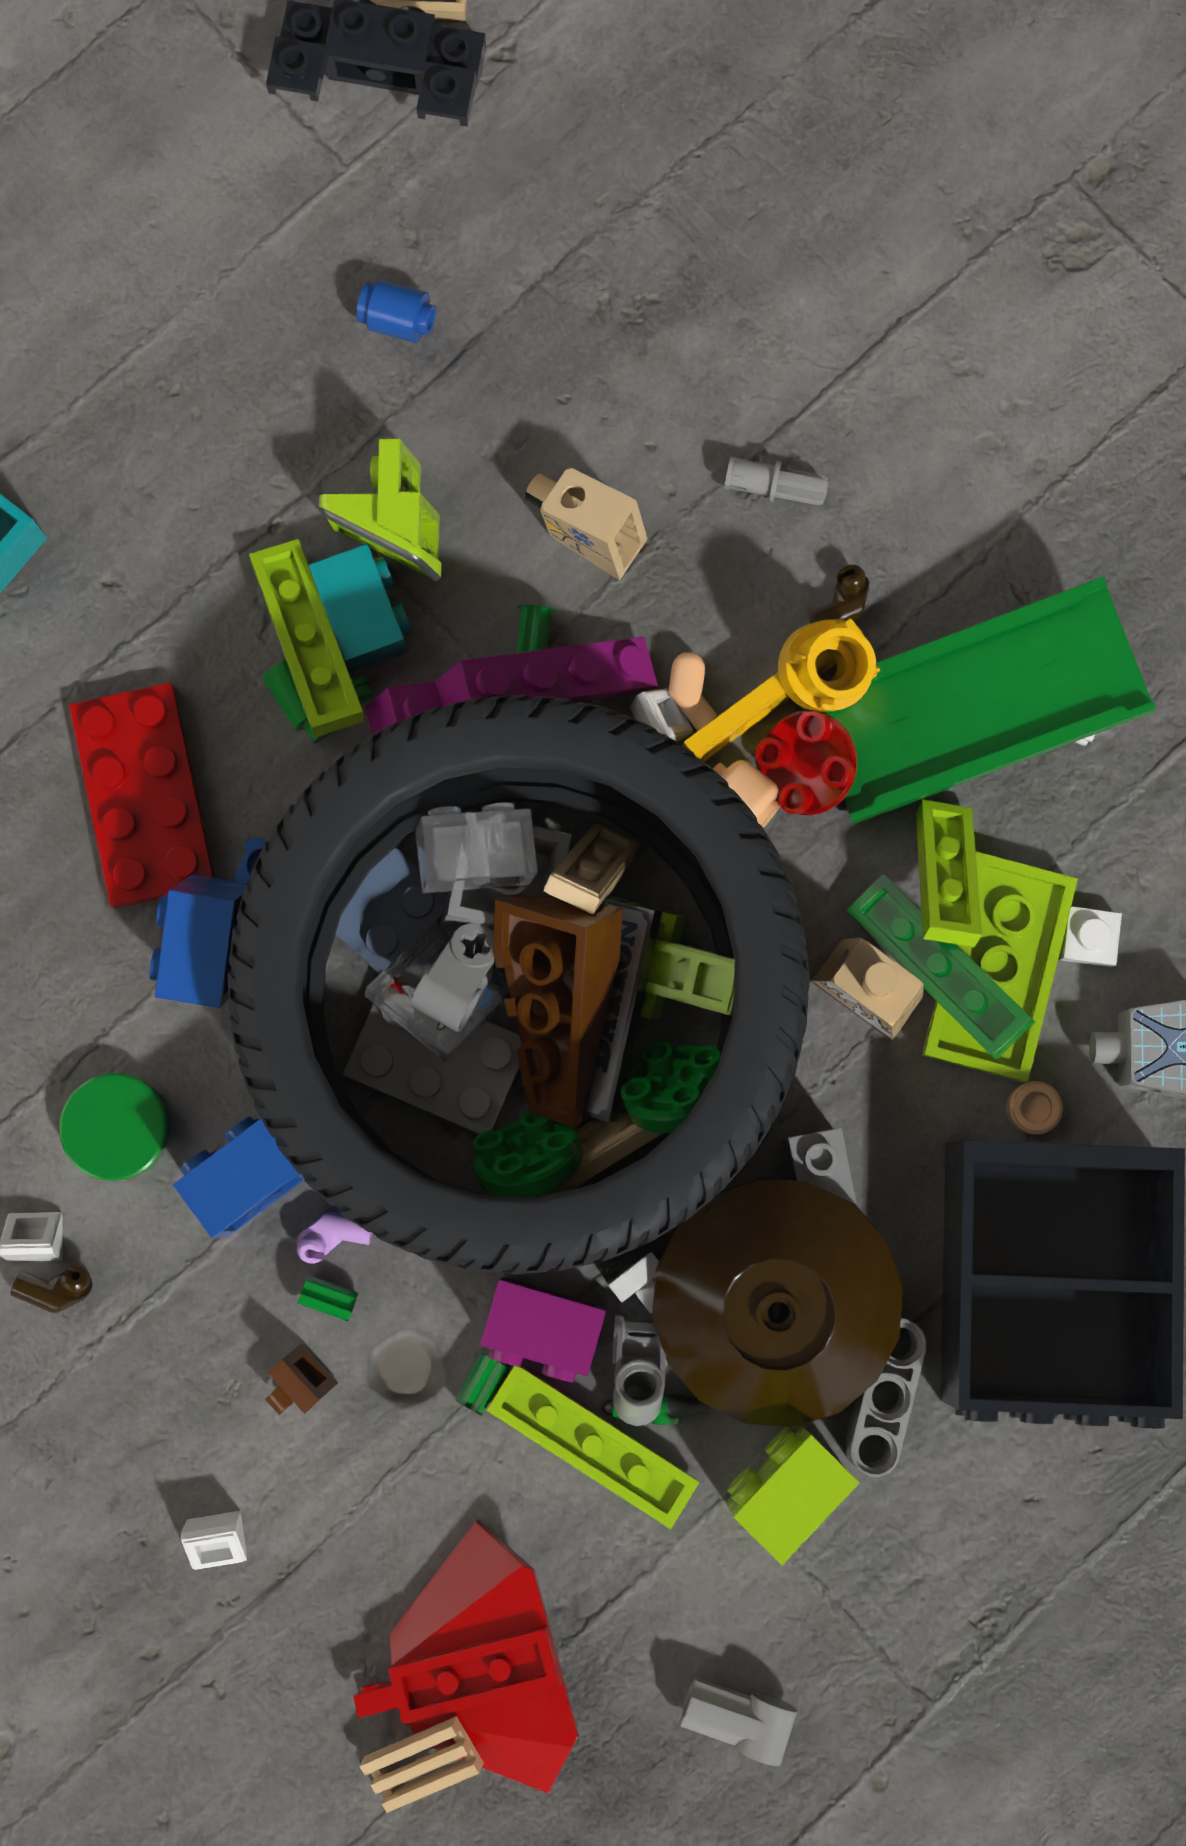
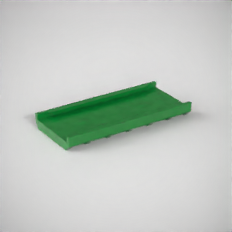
M1105 576L877 662L876 666L880 668V671L872 679L868 690L861 699L847 708L823 713L834 717L847 729L856 748V776L851 789L844 798L851 821L855 824L1149 715L1156 711L1154 701H1151L1107 589V581Z

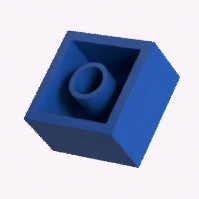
M192 874L171 888L168 895L161 896L156 924L157 927L164 928L161 949L155 948L149 972L150 980L157 981L155 998L220 1008L229 999L228 972L232 967L229 963L233 928L238 924L236 917L247 883Z
M249 1116L236 1124L224 1135L229 1143L217 1152L209 1153L207 1150H203L192 1157L179 1169L184 1176L172 1184L211 1238L231 1236L304 1181L303 1175L298 1174L278 1149L276 1139L271 1137L261 1119L253 1120Z

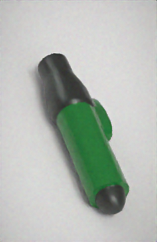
M669 1394L668 1396H663L660 1413L651 1423L656 1425L680 1424L684 1418L696 1415H709V1406L700 1402L697 1397ZM652 1396L629 1397L633 1400L643 1401L649 1399ZM612 1397V1400L604 1402L602 1411L607 1415L613 1416V1419H620L615 1412Z

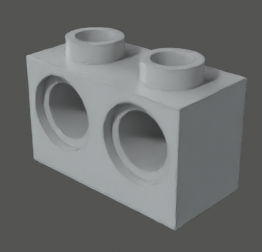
M842 1128L783 1139L790 1180L812 1182L857 1206Z

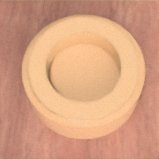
M1031 1081L1019 1085L1011 1092L1007 1100L1006 1111L1009 1121L1017 1130L1029 1135L1047 1133L1056 1127L1062 1117L1063 1104L1060 1095L1052 1086L1040 1081Z

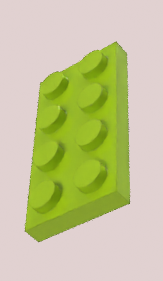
M976 851L982 936L975 947L956 945L1008 994L1035 1023L996 1060L935 1000L921 1056L1024 1084L1028 1083L1078 878Z

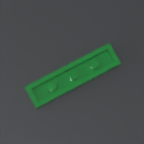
M884 873L846 910L904 969L924 983V989L996 1060L1035 1023L956 944L923 939L921 909Z

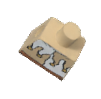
M862 938L842 939L811 980L814 985L891 1041L923 999L924 983Z

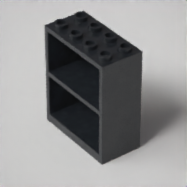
M965 1139L946 1143L940 1401L955 1408V1415L964 1416L965 1420L997 1422L998 1412H1009V1417L1020 1418V1422L1054 1424V1414H1063V1419L1074 1420L1075 1424L1085 1426H1109V1416H1115L1117 1421L1131 1423L1132 1427L1152 1429L1165 1428V1419H1183L1184 1148Z

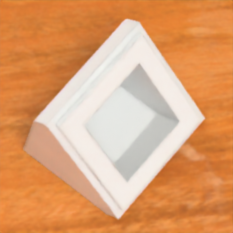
M668 688L642 692L636 696L629 707L635 720L654 727L659 733L665 734L675 741H680L693 734V729L687 717L670 697Z
M62 1212L8 1214L0 1239V1256L9 1262L62 1261Z
M241 1511L186 1520L181 1532V1542L192 1569L197 1570L247 1560Z

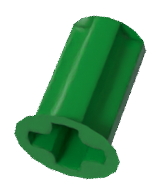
M517 605L521 609L516 653L547 649L551 613H555L557 610L539 605Z
M308 1275L297 1304L349 1321L359 1292Z
M482 1352L455 1398L456 1402L481 1416L508 1369L507 1366L488 1358L489 1356Z

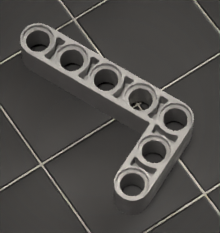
M772 1303L768 1308V1314L774 1319H780V1309L784 1303ZM901 1318L900 1327L905 1328L909 1333L911 1346L903 1356H890L878 1381L855 1399L845 1438L844 1450L848 1460L860 1472L870 1477H881L889 1474L899 1461L926 1352V1339L923 1331L917 1324ZM892 1381L898 1390L896 1403L886 1410L876 1409L872 1402L874 1388L881 1382ZM870 1435L881 1436L885 1443L883 1456L874 1463L862 1462L859 1456L861 1441Z

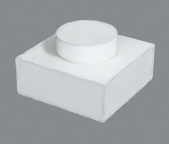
M1071 907L1061 946L1060 960L1104 967L1116 966L1122 913Z

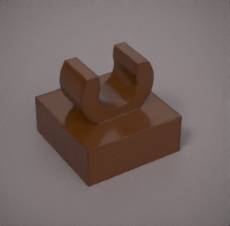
M300 1344L268 1372L279 1386L265 1400L278 1415L282 1414L293 1403L305 1414L333 1389L338 1382L303 1344Z

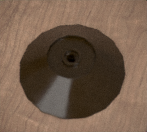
M759 1178L721 1191L692 1217L677 1225L655 1269L652 1319L661 1346L666 1354L668 1365L700 1402L744 1424L793 1428L840 1413L878 1381L900 1337L903 1286L888 1241L856 1204L809 1181ZM772 1303H785L789 1308L788 1314L782 1319L772 1318L768 1314V1308Z

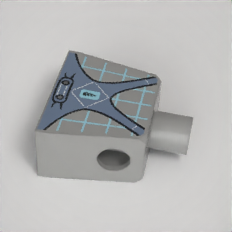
M1186 1000L1137 1007L1119 1012L1118 1032H1091L1089 1039L1091 1063L1118 1064L1120 1087L1186 1099Z

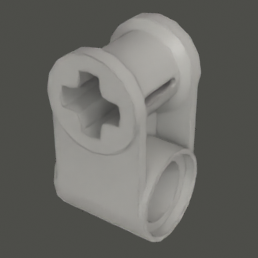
M468 923L458 928L436 962L423 975L412 996L410 1006L452 1030L459 1032L468 1021L480 995L493 976L495 969L493 953L494 931L485 925Z
M615 1315L612 1365H615L614 1409L619 1418L627 1424L635 1426L647 1425L655 1420L661 1410L665 1387V1367H667L666 1354L661 1346L654 1323L625 1321L623 1316ZM640 1385L649 1389L652 1397L647 1400L637 1401L630 1398L625 1391L631 1386Z

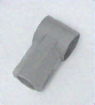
M694 1677L684 1702L680 1727L734 1745V1749L737 1752L757 1762L771 1766H780L798 1710L782 1700L765 1694L752 1692L748 1696Z

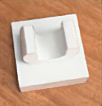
M649 1251L608 1283L621 1303L635 1293L650 1314H652L654 1282L652 1279L655 1277V1269L659 1261Z

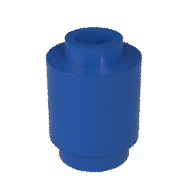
M379 280L377 284L371 282L364 284L357 304V321L366 324L369 331L418 343L422 335L428 336L434 326L436 306L430 304L428 292L384 280Z

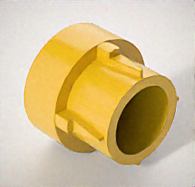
M842 619L822 620L800 627L786 640L778 660L779 678L786 694L799 706L817 712L836 711L853 705L866 693L872 679L880 671V668L876 666L875 653L870 642L858 629ZM822 651L830 653L837 663L836 674L829 681L820 678L815 667L816 658Z

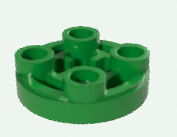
M656 1041L647 1045L642 1050V1060L629 1071L625 1083L620 1088L622 1101L630 1120L639 1128L649 1132L672 1133L687 1119L715 1074L721 1057L719 1050L715 1047L689 1045L672 1047L667 1041Z
M119 1073L93 1077L76 1088L66 1101L59 1122L61 1144L72 1164L86 1175L106 1181L127 1180L151 1170L166 1147L170 1129L168 1111L161 1094L143 1080Z
M530 1110L521 1116L519 1122L512 1123L499 1130L482 1132L473 1140V1147L476 1153L473 1161L474 1169L480 1186L491 1195L533 1197L546 1193L567 1181L577 1171L582 1161V1149L578 1135L571 1126L532 1113Z

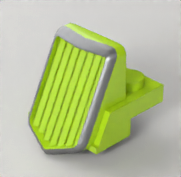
M379 439V456H372L370 463L371 483L373 488H378V494L319 495L321 513L334 531L343 533L364 545L368 544L370 548L431 578L433 581H438L441 578V561H439L440 515L420 493L421 464L401 439Z

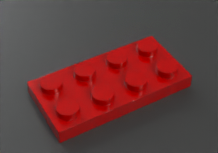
M172 682L69 704L110 907L117 909L161 899L162 895H168L171 888L192 874L215 878L178 699Z

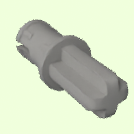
M730 456L724 489L768 496V502H774L776 497L819 506L824 503L826 498L828 478L824 475L783 468L780 461H776V465Z

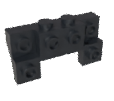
M287 0L280 37H275L266 87L269 94L276 95L278 89L308 94L311 101L318 102L323 77L327 69L329 80L418 94L416 110L419 119H425L426 114L458 119L461 126L468 127L473 98L482 75L486 53L485 33L436 25L435 14L426 13L414 6L393 8L376 5L371 0H334L333 8Z

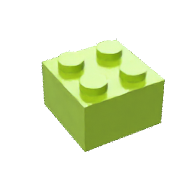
M801 1425L797 1426L793 1432L788 1427L782 1429L765 1448L769 1457L756 1471L750 1466L744 1469L727 1489L731 1497L726 1502V1505L733 1518L782 1566L860 1483Z

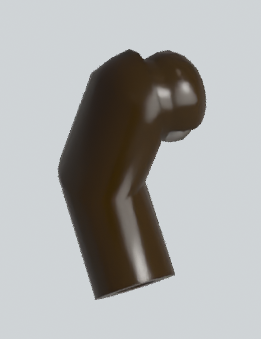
M855 564L846 565L841 568L837 574V584L832 603L808 613L810 623L835 619L847 621L850 618L853 621L857 620L863 614L869 593V580L864 570Z
M77 1264L66 1267L65 1272L49 1281L21 1271L12 1285L10 1295L48 1312L59 1313L83 1301L89 1295L93 1283L88 1270Z

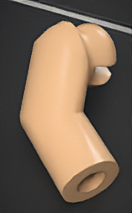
M684 652L673 661L668 693L698 731L710 723L717 714L702 696L705 676V664L702 658L696 653Z

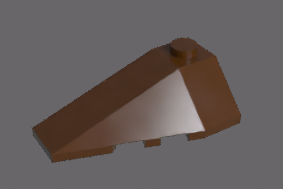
M552 895L500 897L495 899L493 953L497 968H504L509 987L510 996L505 998L504 1001L508 1016H515L522 1045L516 1050L529 1110L532 1113L575 1128L581 1123L619 964L623 908L602 903L594 915Z

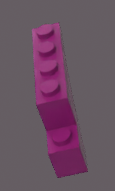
M645 637L460 660L436 681L386 688L365 709L372 735L393 723H402L404 719L434 707L443 708L447 704L480 697L488 699L496 696L528 695L531 698L543 696L571 699L575 703H590L640 694L645 691H651L658 685Z

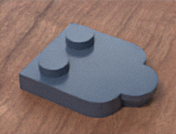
M395 848L370 870L342 913L336 936L385 979L417 946L415 944L417 940H422L427 931L439 922L442 917L446 892Z

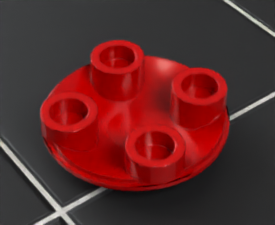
M806 710L784 717L773 726L766 738L758 743L755 750V758L759 764L760 771L777 785L778 794L775 801L781 805L780 807L783 811L789 814L816 815L832 809L848 794L856 776L857 753L849 732L838 720L823 712Z

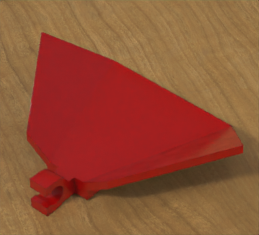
M477 1520L390 1632L392 1666L388 1668L391 1682L382 1681L365 1685L360 1689L361 1692L355 1693L353 1699L358 1718L398 1708L402 1724L408 1723L413 1734L457 1716L484 1762L482 1768L549 1793L579 1736L535 1569ZM451 1738L431 1748L440 1751L456 1744V1742Z

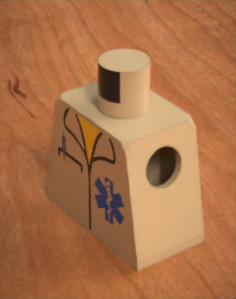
M573 468L566 469L558 482L539 473L532 479L526 490L525 500L540 509L550 536L618 580H621L648 539L637 500Z

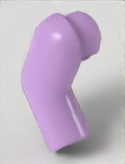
M327 1211L300 1232L297 1238V1254L304 1262L315 1264L322 1261L325 1255L342 1241L370 1245L373 1233L367 1232L338 1212Z

